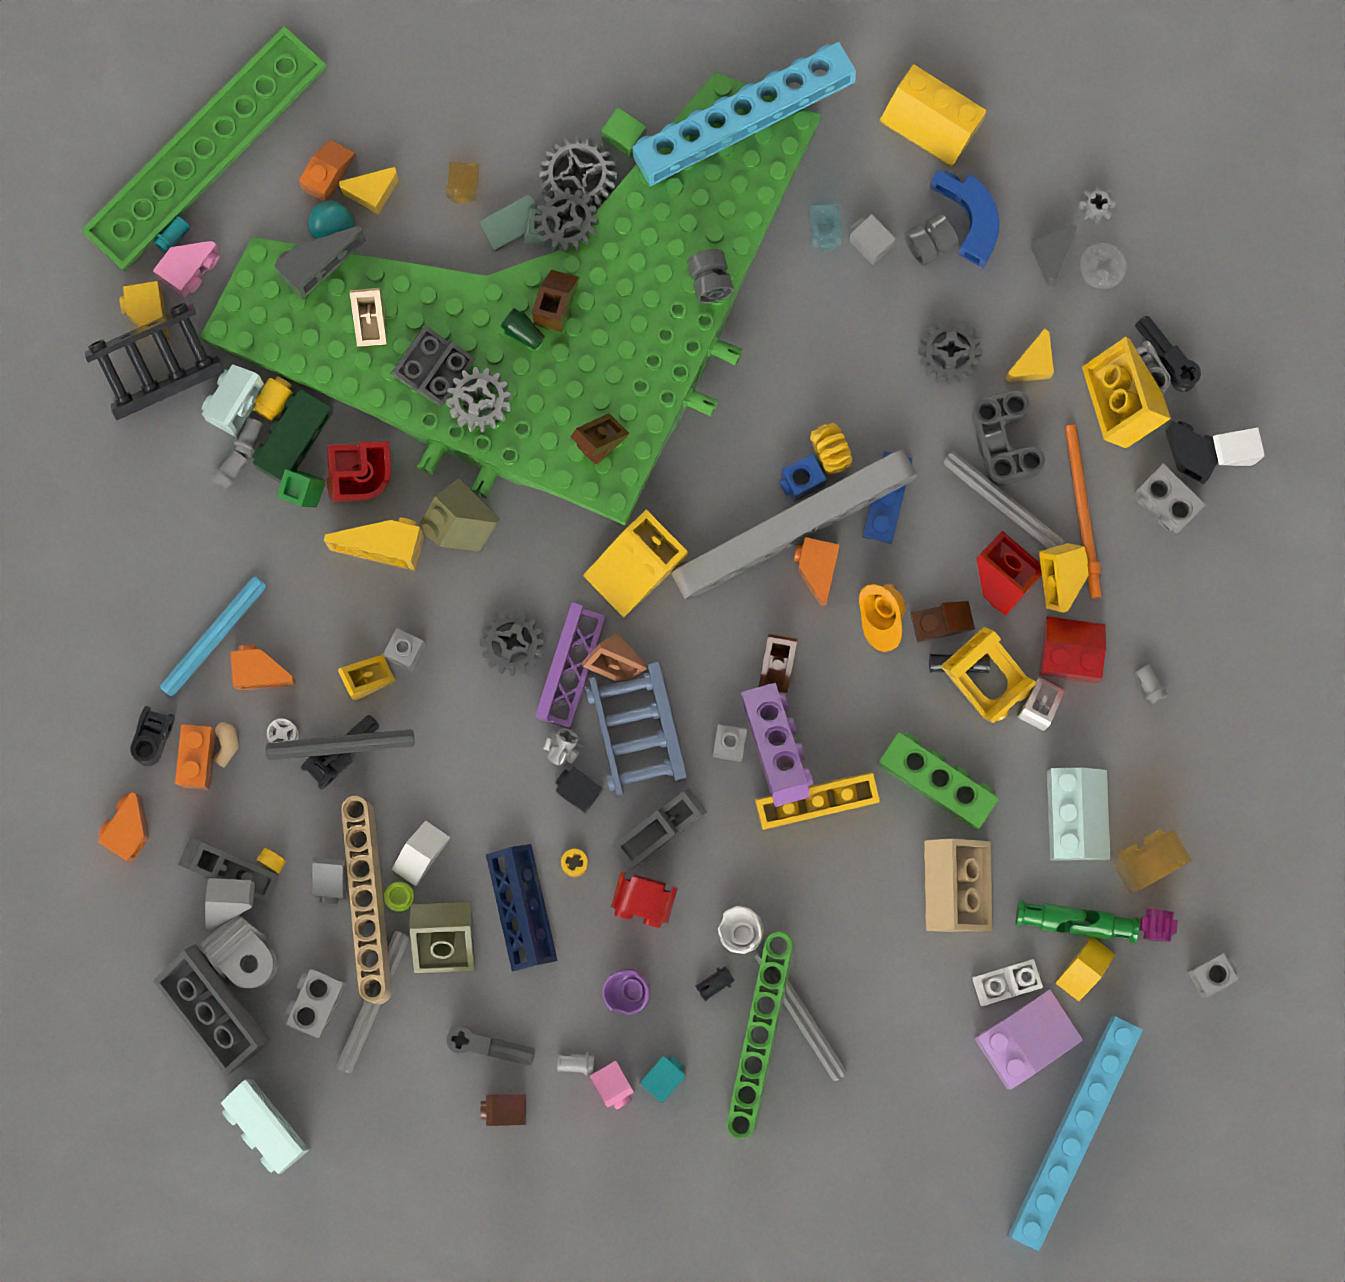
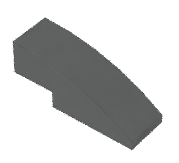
M690 788L686 789L626 834L613 847L627 866L632 869L693 824L707 811Z

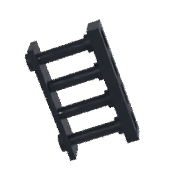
M186 303L178 304L169 310L170 314L105 342L104 339H101L88 346L89 350L85 351L87 362L98 360L115 394V402L111 404V411L116 421L224 373L219 357L212 358L210 355L207 356L189 317L197 314L193 303L190 305H186ZM176 323H179L197 360L195 362L196 366L187 370L180 368L162 330ZM149 335H152L170 372L168 374L169 378L160 382L153 380L135 343ZM122 347H125L143 384L141 386L142 390L132 395L130 392H126L108 355Z

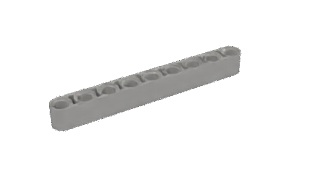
M904 450L895 451L680 566L671 575L684 599H693L802 541L805 537L817 533L913 481L918 475Z

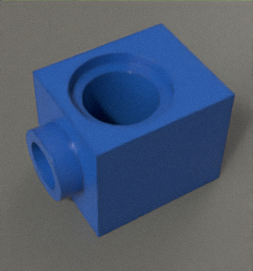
M811 454L782 469V479L779 480V484L786 496L791 494L795 501L825 486L827 479L816 458ZM799 472L805 473L809 478V482L805 485H798L794 482L793 476Z

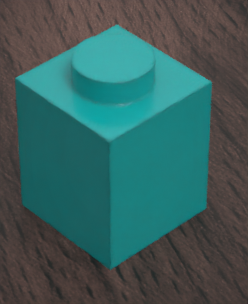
M662 1056L640 1084L663 1103L686 1077L682 1072L685 1066L674 1056H671L669 1059Z

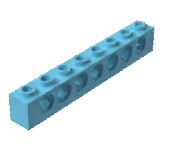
M840 42L833 45L826 44L820 47L815 54L807 58L801 57L791 63L790 67L782 71L775 70L769 73L764 80L756 84L750 83L743 86L735 95L729 98L727 96L721 97L713 103V106L703 111L701 109L696 110L687 119L679 123L666 125L660 133L652 137H642L632 146L633 158L649 186H652L855 83L856 69ZM818 69L825 70L827 73L825 75L818 76L815 75L813 72ZM796 82L799 83L801 87L797 89H792L788 87V85L790 83ZM767 95H771L776 98L772 102H766L762 100V98ZM742 108L750 111L746 115L736 113L737 110ZM716 121L722 122L724 124L721 128H713L710 126L713 122ZM691 134L698 136V139L695 141H687L684 138ZM662 148H670L673 150L671 153L667 155L659 153V150Z

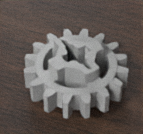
M474 367L473 374L471 375L465 370L462 371V380L458 378L453 379L456 388H448L447 390L448 395L453 397L446 400L447 406L453 408L450 410L451 417H458L457 423L460 427L468 423L470 432L474 430L475 426H479L483 433L485 432V425L488 424L495 429V421L497 419L503 422L506 420L503 411L508 412L511 410L510 404L506 402L512 400L511 392H505L509 388L506 381L500 383V374L497 372L491 376L490 369L487 367L483 373H479L478 368ZM490 385L496 389L499 398L495 394L490 393ZM480 396H484V400H480L478 404L474 402V400H478ZM460 402L469 407L468 414L461 409Z

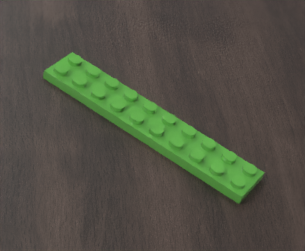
M284 26L104 206L81 232L125 272L157 240L156 235H161L176 216L180 217L327 68L326 64Z

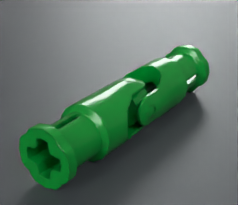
M1019 900L1017 905L1016 926L1021 927L1024 924L1038 926L1041 930L1071 933L1107 940L1114 937L1128 939L1131 943H1136L1139 931L1138 917H1133L1132 919L1116 917L1114 913L1070 908L1044 903L1043 906L1026 904L1024 900ZM1084 920H1086L1092 925H1084Z

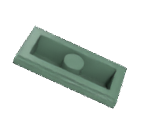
M527 194L480 220V227L494 251L525 234L529 209H537L531 194Z

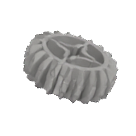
M579 136L575 137V144H570L568 138L564 139V147L555 143L553 145L555 153L546 151L545 157L548 161L540 162V167L545 171L539 172L538 176L540 180L544 181L540 184L541 190L548 191L545 196L553 199L555 197L554 190L556 189L560 195L564 194L559 187H563V189L573 188L576 191L580 190L582 192V199L587 196L591 198L592 203L590 206L594 204L599 208L602 205L600 198L606 200L610 196L608 191H614L616 188L615 183L612 181L617 179V172L611 171L616 167L615 161H607L610 158V152L604 151L601 153V143L592 147L591 138H587L585 144H581ZM577 156L587 157L596 164L582 163L578 160ZM568 159L569 167L565 171L560 172V176L554 177L557 167L564 160ZM574 165L576 167L577 172H579V174L582 175V186L580 185L579 180H577V178L573 176ZM602 174L598 186L588 193L587 184L589 181L596 179L595 176Z

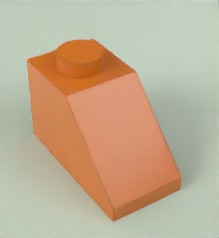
M329 140L312 156L298 180L302 191L321 201L330 200L339 185V181L342 180L355 158L356 153Z
M805 537L803 545L797 544L793 561L799 562L797 571L819 605L826 606L839 544Z
M256 645L238 646V651H231L232 682L236 690L296 686L295 678L261 649H256Z

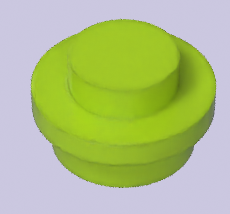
M394 882L386 888L384 901L391 910L402 912L409 909L411 904H413L414 892L408 884Z

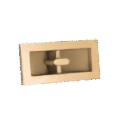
M380 288L350 290L357 347L387 344L385 301Z

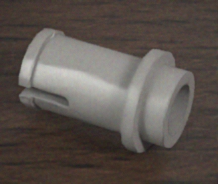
M246 418L238 441L234 442V451L250 458L256 450L255 445L261 428H263V423L252 418Z
M233 450L221 468L214 470L213 473L215 475L212 480L224 489H227L228 486H233L234 483L232 481L245 464L248 463L247 459Z
M1147 665L1134 673V676L1147 694V701L1150 700L1152 704H1155L1168 696L1166 686L1162 687L1151 669V665Z
M559 1052L558 1072L584 1073V1076L595 1072L596 1056L590 1055V1052H586L585 1055Z

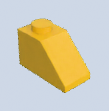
M158 281L123 286L124 296L119 297L122 314H127L132 323L141 327L166 315L163 291ZM167 327L162 330L170 345L169 332Z
M1070 543L1039 551L1046 608L1063 613L1070 609L1089 576L1088 556L1085 547Z

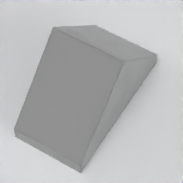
M208 878L205 897V929L211 931L253 907L255 883L251 880Z

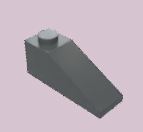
M356 226L297 245L292 250L285 251L279 256L274 265L278 276L303 300L366 241L363 230Z
M191 837L178 863L179 866L207 878L251 880L255 883L254 898L266 903L279 877L275 873Z

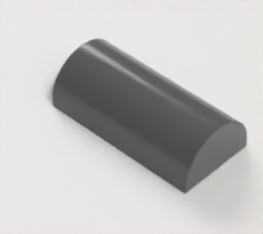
M196 944L183 950L153 980L226 1076L247 1062L270 1041Z

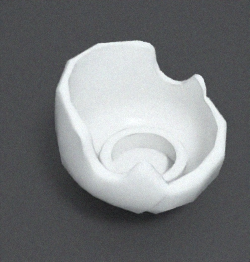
M735 906L723 913L718 933L723 946L729 951L746 954L759 946L764 935V928L761 918L754 911L747 907Z

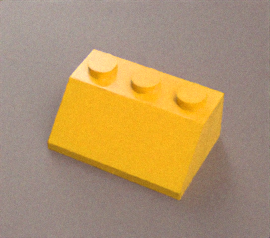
M913 64L897 87L880 118V122L950 167H953L984 121L987 110Z

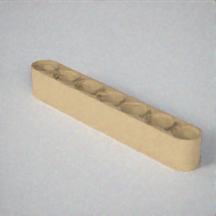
M351 796L343 802L341 812L358 990L364 1000L373 1004H383L392 995V983L375 811L372 804L360 796ZM363 804V814L358 818H353L352 812L354 807ZM365 833L367 836L365 845L357 848L355 845L357 836ZM364 863H368L370 866L368 874L364 877H359V867ZM371 892L373 897L371 904L367 907H362V896L365 893ZM374 922V934L365 937L364 927L368 923ZM376 952L378 954L377 964L373 967H368V955ZM379 982L381 984L380 994L376 997H371L369 992L371 985Z

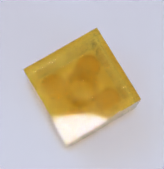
M1162 828L1142 839L1145 843L1142 847L1139 848L1138 844L1135 843L1117 853L1119 860L1112 864L1130 894L1144 889L1191 862L1189 855L1174 830L1165 833Z

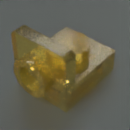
M449 163L448 185H446L448 199H452L453 202L460 204L469 203V200L476 201L479 164Z

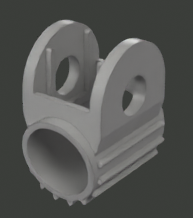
M240 914L222 924L200 944L218 974L223 979L228 977L239 987L259 989L268 985L276 976L278 959L274 950L266 942L269 937ZM254 956L258 961V967L254 972L249 973L246 970L245 963L249 957Z

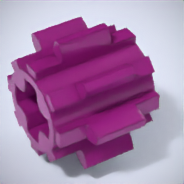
M1146 909V915L1141 916L1139 931H1144L1143 939L1171 942L1172 935L1177 934L1178 920L1173 919L1174 912Z

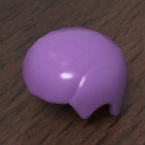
M622 969L608 976L603 985L602 998L611 1011H617L625 1015L635 1014L643 1010L651 999V985L641 972L633 969Z

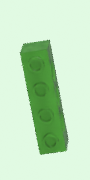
M898 732L877 765L974 830L980 829L999 798L994 796L996 791L983 782H980L978 785L970 780L971 774L960 766L956 765L952 768L944 762L946 758L938 751L931 748L928 752L919 746L921 741L908 732L903 735ZM910 755L919 756L922 760V768L919 770L910 769L906 762L907 757ZM940 771L946 775L947 784L945 786L938 787L932 782V774L934 772ZM966 788L972 793L970 803L964 804L958 800V789Z

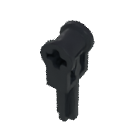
M1144 316L1135 324L1136 329L1154 347L1161 363L1170 375V382L1173 388L1180 392L1190 391L1200 380L1201 369L1199 365L1194 361L1188 360L1177 345L1173 347L1149 316ZM1188 372L1191 377L1183 380L1180 375Z
M367 715L346 735L374 733L380 726L371 715ZM351 753L312 756L302 764L301 769L308 771L319 783V789L322 790L345 770L353 760L349 756ZM316 766H319L325 774H323Z

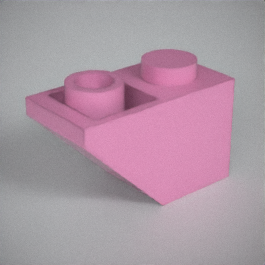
M212 241L170 247L153 272L158 279L186 298L190 292L194 293L199 288L202 282L201 277L207 269L211 270L217 264L220 258L218 255L220 250Z
M617 1061L590 1075L607 1108L613 1105L617 1110L632 1101L629 1095L634 1093V1090Z

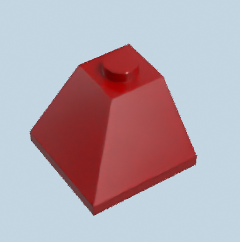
M1004 531L976 558L983 597L990 602L993 608L999 610L1005 616L1042 576L1040 563Z

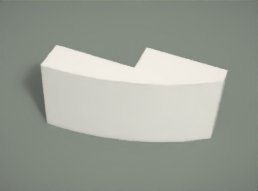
M1034 959L972 978L981 1007L1043 988Z

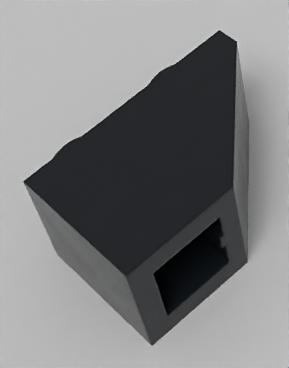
M1172 421L1165 432L1177 470L1205 484L1218 463L1213 437L1209 435H1204L1203 437L1193 432L1194 428L1183 421H1178V423Z

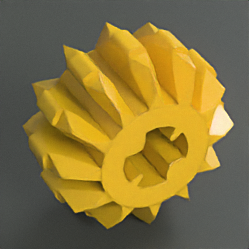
M834 422L828 425L824 424L811 432L810 440L822 469L827 474L839 473L851 466L853 459L844 434H842L837 424Z

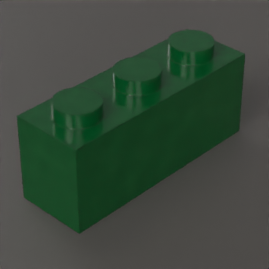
M301 389L296 395L292 394L288 398L284 406L286 410L281 419L277 418L272 423L268 431L270 434L265 444H259L252 457L255 459L253 465L256 469L281 483L285 469H298L333 414L328 405Z

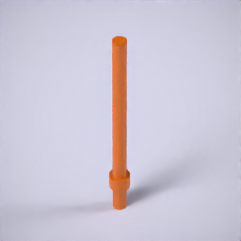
M1073 424L1065 426L1082 545L1085 547L1088 556L1089 576L1087 578L1090 598L1098 599L1102 598L1099 578L1102 571L1100 561H1097L1077 427Z

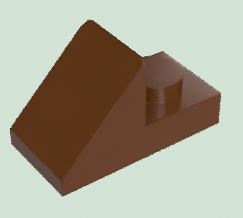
M608 413L576 428L570 437L594 464H598L624 441L630 433Z
M969 601L944 602L939 607L911 612L910 614L917 643L975 630Z
M768 634L758 687L776 683L779 692L788 693L798 639Z

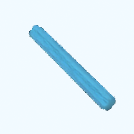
M253 577L160 685V688L171 697L175 696L267 587L265 583L257 577Z

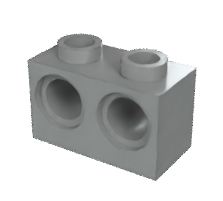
M1164 463L1135 492L1138 496L1137 502L1145 510H1152L1159 517L1158 522L1168 532L1173 530L1176 534L1206 505ZM1151 485H1160L1164 489V496H1154L1150 490ZM1173 505H1180L1184 508L1186 513L1184 518H1178L1172 513Z
M311 968L309 973L304 972L297 985V989L301 990L296 1002L291 1000L284 1015V1017L288 1018L286 1025L322 1039L346 983ZM323 980L327 984V992L324 996L317 998L312 992V986L316 981ZM305 1008H311L315 1013V1019L312 1024L306 1026L300 1021V1013Z

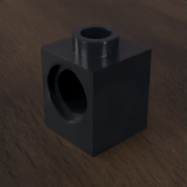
M574 766L570 772L565 769L555 782L558 785L556 793L584 814H586L603 791L601 786Z

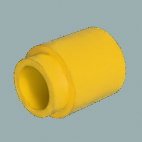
M276 376L275 379L268 378L255 398L254 403L256 404L252 410L273 422L274 418L279 417L284 410L288 398L294 394L290 390L292 385L279 376Z

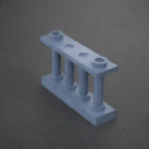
M659 662L647 664L648 672L643 673V677L597 687L596 679L592 677L589 678L591 686L585 687L589 705L594 703L596 705L611 768V773L606 774L609 790H616L617 797L623 796L621 785L663 775L668 777L674 776L675 783L687 780ZM647 688V691L653 690L655 701L650 702L649 706L604 716L600 699ZM650 717L654 719L660 718L662 730L657 731V734L611 745L608 727ZM656 746L661 748L667 747L669 759H665L664 763L618 774L614 756Z

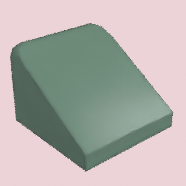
M530 208L524 234V243L551 248L552 241L545 245L542 240L544 235H539L536 230L541 225L536 223L535 217L542 214L538 209ZM548 220L549 230L554 234L556 224Z

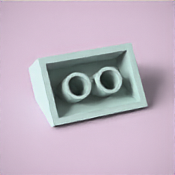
M1051 768L1047 771L1050 861L1110 860L1107 770Z
M245 1079L221 1102L225 1108L222 1111L225 1118L233 1126L236 1123L244 1131L241 1135L242 1139L251 1149L257 1147L263 1155L260 1161L270 1173L274 1170L277 1174L283 1173L310 1150L253 1079Z

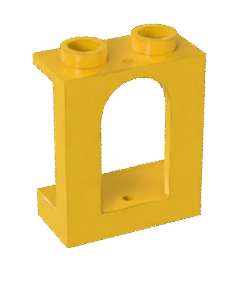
M983 627L944 662L941 668L982 718L994 723L1004 719L1009 714V709L1017 701L1026 699L1031 694V689L1037 683L1035 680L1028 678L999 643L1001 638L994 630ZM986 653L1007 679L1006 691L997 699H989L984 696L965 673Z

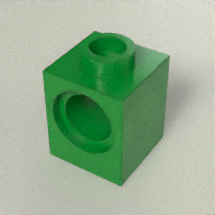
M285 469L276 497L300 507L317 508L326 479L302 470Z

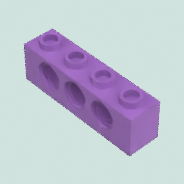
M776 683L741 692L743 707L774 806L777 807L809 798L808 786L813 785L809 767L803 768L801 760L805 759L802 745L800 742H794L793 735H796L797 732L793 718H787L785 710H789L785 693L778 692ZM768 717H775V719L771 721L765 720ZM775 742H783L779 746L772 745ZM783 767H791L788 771L780 770Z

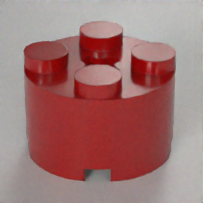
M620 871L610 907L615 909L614 915L629 920L633 918V915L644 918L643 924L660 928L662 923H668L678 888L672 886L671 891L665 890L666 883L635 874L631 879H626L627 872Z

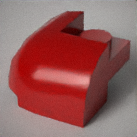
M389 441L327 446L328 477L326 481L331 502L366 501L374 499L384 491L390 482L391 475Z

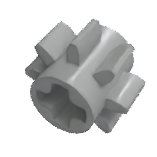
M1097 185L1092 193L1084 191L1082 196L1086 201H1082L1078 205L1079 209H1084L1085 211L1084 220L1091 218L1098 224L1103 216L1108 220L1111 218L1112 213L1108 209L1114 208L1116 201H1110V190L1106 192L1101 191ZM1093 201H1098V205L1102 206L1101 209H1097L1096 205L1092 204Z
M560 729L558 732L554 730L545 741L543 749L548 750L547 757L553 764L564 766L568 762L574 764L583 746L577 744L578 736L573 731Z

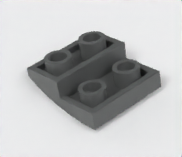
M424 325L390 374L423 397L443 407L446 400L450 397L447 392L448 388H456L453 379L458 378L461 380L463 378L462 371L465 370L467 372L475 358L454 342H448Z

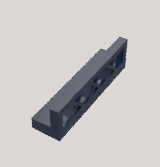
M532 845L513 846L486 854L512 972L558 961ZM503 856L507 867L505 873L500 871L497 859ZM507 887L512 890L513 899L511 903L506 899L505 891ZM514 916L519 921L520 927L518 932L512 926ZM520 945L525 948L527 961L521 963L518 953Z

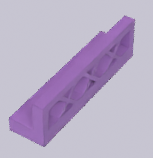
M571 602L535 714L537 719L571 729L589 669L583 667L580 676L577 668L582 666V662L574 665L569 654L571 648L583 643L588 652L587 656L597 647L606 615L583 609V605ZM581 616L598 620L595 631L583 637L578 627ZM577 632L580 639L573 642ZM592 638L591 645L589 648V646L586 643V640ZM568 660L571 667L565 670L566 663ZM574 671L579 680L577 688L565 693L560 683L562 676ZM558 689H560L562 695L556 698ZM575 693L571 704L568 697ZM565 699L570 708L567 720L550 716L553 704Z

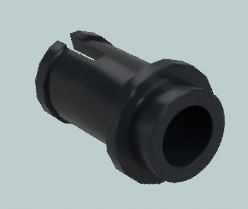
M726 966L721 969L719 967L716 968L717 972L695 985L705 1002L725 987H732L731 983L735 979Z

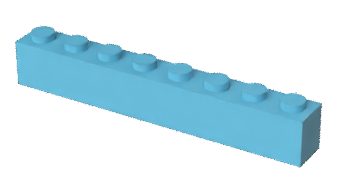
M1116 1016L1110 1017L1007 1235L1008 1237L1039 1252L1143 1029Z

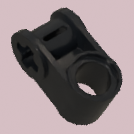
M148 706L143 708L130 747L131 755L139 764L152 766L159 761L166 740L172 731L175 715L169 714L166 716L151 711V707ZM151 744L153 746L152 754L147 758L139 757L140 748L143 745Z

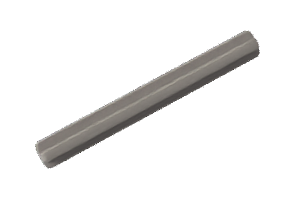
M952 451L944 459V466L1047 549L1064 544V540L957 453Z
M400 931L394 932L388 946L391 981L410 939L407 934ZM379 982L371 985L369 990L371 997H376L380 994L381 984ZM364 1001L337 1063L339 1070L346 1073L353 1071L381 1004Z
M763 950L755 955L759 965L761 964ZM771 966L767 969L766 976L771 983H778L781 979V972L777 967ZM788 980L783 1003L832 1080L838 1081L847 1074V1071Z

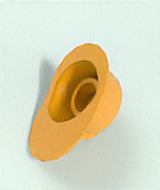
M876 584L867 585L859 594L864 636L876 650L883 652L892 651L898 647L902 639L901 619L906 611V602L901 593L894 588L893 584H886L884 586Z

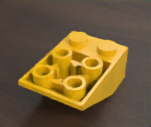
M646 509L619 535L585 572L583 577L625 618L688 557V551Z

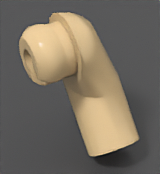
M221 722L215 728V734L219 737L221 748L212 760L225 768L238 750L239 740L234 726Z

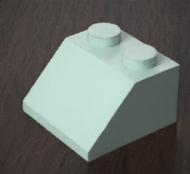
M232 364L229 370L225 369L224 373L220 375L217 381L219 387L214 395L210 394L204 401L202 415L206 421L237 437L245 424L246 418L253 411L252 409L256 404L254 400L264 386V383L258 374Z

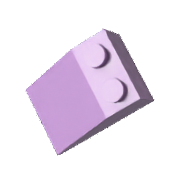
M1050 989L974 1038L1005 1087L1009 1090L1027 1080L1083 1041Z

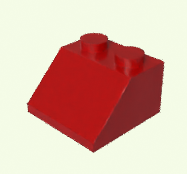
M1046 616L1039 675L1098 683L1102 680L1106 653L1105 624Z

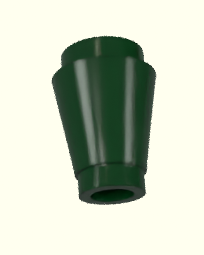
M515 308L507 315L500 326L505 330L504 334L531 347L533 350H536L546 337L523 310L519 312Z

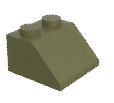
M458 478L434 497L418 526L422 529L425 536L433 540L439 547L479 552L485 546L500 519Z
M471 902L411 904L409 929L414 973L474 971Z

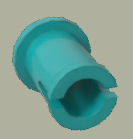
M176 216L161 235H156L157 240L154 244L162 252L167 253L170 247H174L184 234L190 230V226L182 218Z

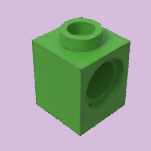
M618 107L601 130L602 140L629 158L633 155L632 146L639 139L647 135V128L644 124Z

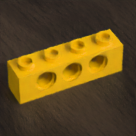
M872 772L808 786L809 798L777 807L774 806L771 795L754 799L762 830L880 802Z

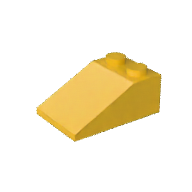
M1124 337L1082 366L1104 440L1128 448L1171 419L1163 393L1130 338Z
M399 518V521L388 520L325 534L324 542L331 551L416 571L424 535L420 527L416 526V521Z

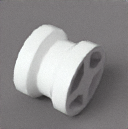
M279 718L268 726L267 738L269 742L298 740L299 732L290 720Z

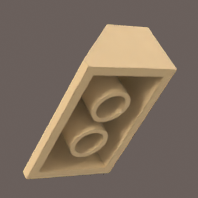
M953 838L924 841L926 931H993L991 841Z

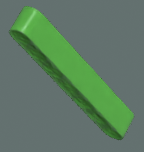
M782 931L770 934L765 941L727 1120L728 1132L737 1139H744L755 1131L760 1114L795 947L793 937L789 933ZM776 937H782L787 941V950L783 954H778L773 950L772 942ZM771 966L777 967L781 972V979L778 983H771L766 978V971ZM764 996L771 997L774 1000L775 1008L771 1013H765L760 1008V1000ZM757 1026L765 1027L769 1033L768 1040L765 1043L756 1041L753 1036L754 1029ZM750 1056H756L761 1060L762 1069L760 1072H752L748 1069L747 1061ZM744 1086H750L755 1090L756 1098L753 1102H746L742 1099L741 1090ZM737 1116H744L748 1119L750 1123L748 1131L741 1132L736 1129L735 1119Z

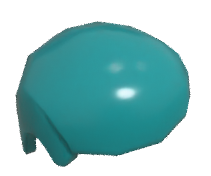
M325 200L313 207L307 221L309 232L316 239L356 226L354 214L345 205L334 200Z

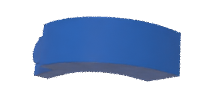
M937 170L930 188L958 203L966 211L970 222V231L958 255L984 269L998 238L999 215L996 204L987 188L969 174L965 182L961 183L955 174L948 171L943 173Z

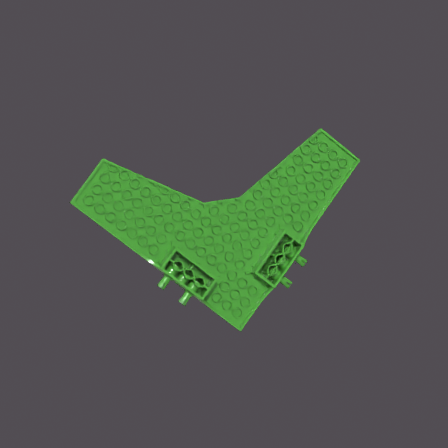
M715 72L672 123H679L687 119L696 110L701 109L703 111L713 106V103L721 97L727 96L729 98L735 95L747 84ZM771 95L762 98L766 102H772L776 99ZM745 108L736 111L739 115H746L750 112ZM803 108L652 186H649L636 164L598 208V212L593 215L598 217L599 224L592 225L596 229L597 234L596 236L588 235L589 245L581 242L579 243L580 251H577L574 246H570L568 253L560 249L488 276L352 253L302 300L278 276L274 267L282 253L290 251L300 244L252 237L210 316L200 339L209 345L368 413L410 435L414 440L428 445L420 463L417 465V468L424 473L428 470L429 475H434L444 453L480 468L481 470L470 490L477 496L480 493L481 498L487 499L497 476L519 486L521 484L553 494L626 525L658 457L673 431L677 429L685 410L690 407L709 417L713 416V409L716 410L719 400L695 391L710 358L715 356L736 366L739 362L738 358L740 359L742 356L743 348L722 341L720 337L725 329L728 316L747 272L821 121V115ZM716 121L713 122L710 126L713 128H721L724 124L722 122ZM691 134L684 139L695 141L698 139V136ZM662 148L659 150V153L667 155L671 153L673 150L670 148ZM720 249L725 255L728 266L726 272L730 274L734 293L721 301L700 303L697 301L693 286L696 280H693L690 276L687 260L701 251ZM550 270L578 276L580 280L563 333L536 326L546 336L536 350L504 334L505 330L500 326L514 308L519 312L523 310L534 323L532 310L540 285ZM380 288L385 301L387 344L357 347L350 290ZM424 325L448 342H454L475 358V361L467 371L469 375L473 374L474 367L478 368L479 373H483L487 367L490 369L491 376L497 372L500 374V383L504 381L508 383L509 388L505 392H511L512 400L506 402L510 404L511 410L508 412L503 411L506 420L503 422L497 419L495 421V429L488 424L485 425V432L482 433L479 426H475L472 432L468 429V423L460 427L457 423L458 417H451L450 410L453 408L448 407L447 402L443 407H440L390 374ZM490 385V393L495 394L499 398L496 389ZM480 396V398L478 400H474V402L478 404L480 400H484V396ZM460 402L461 409L468 414L469 407ZM610 413L630 434L600 463L594 464L577 447V443L570 436L576 428Z

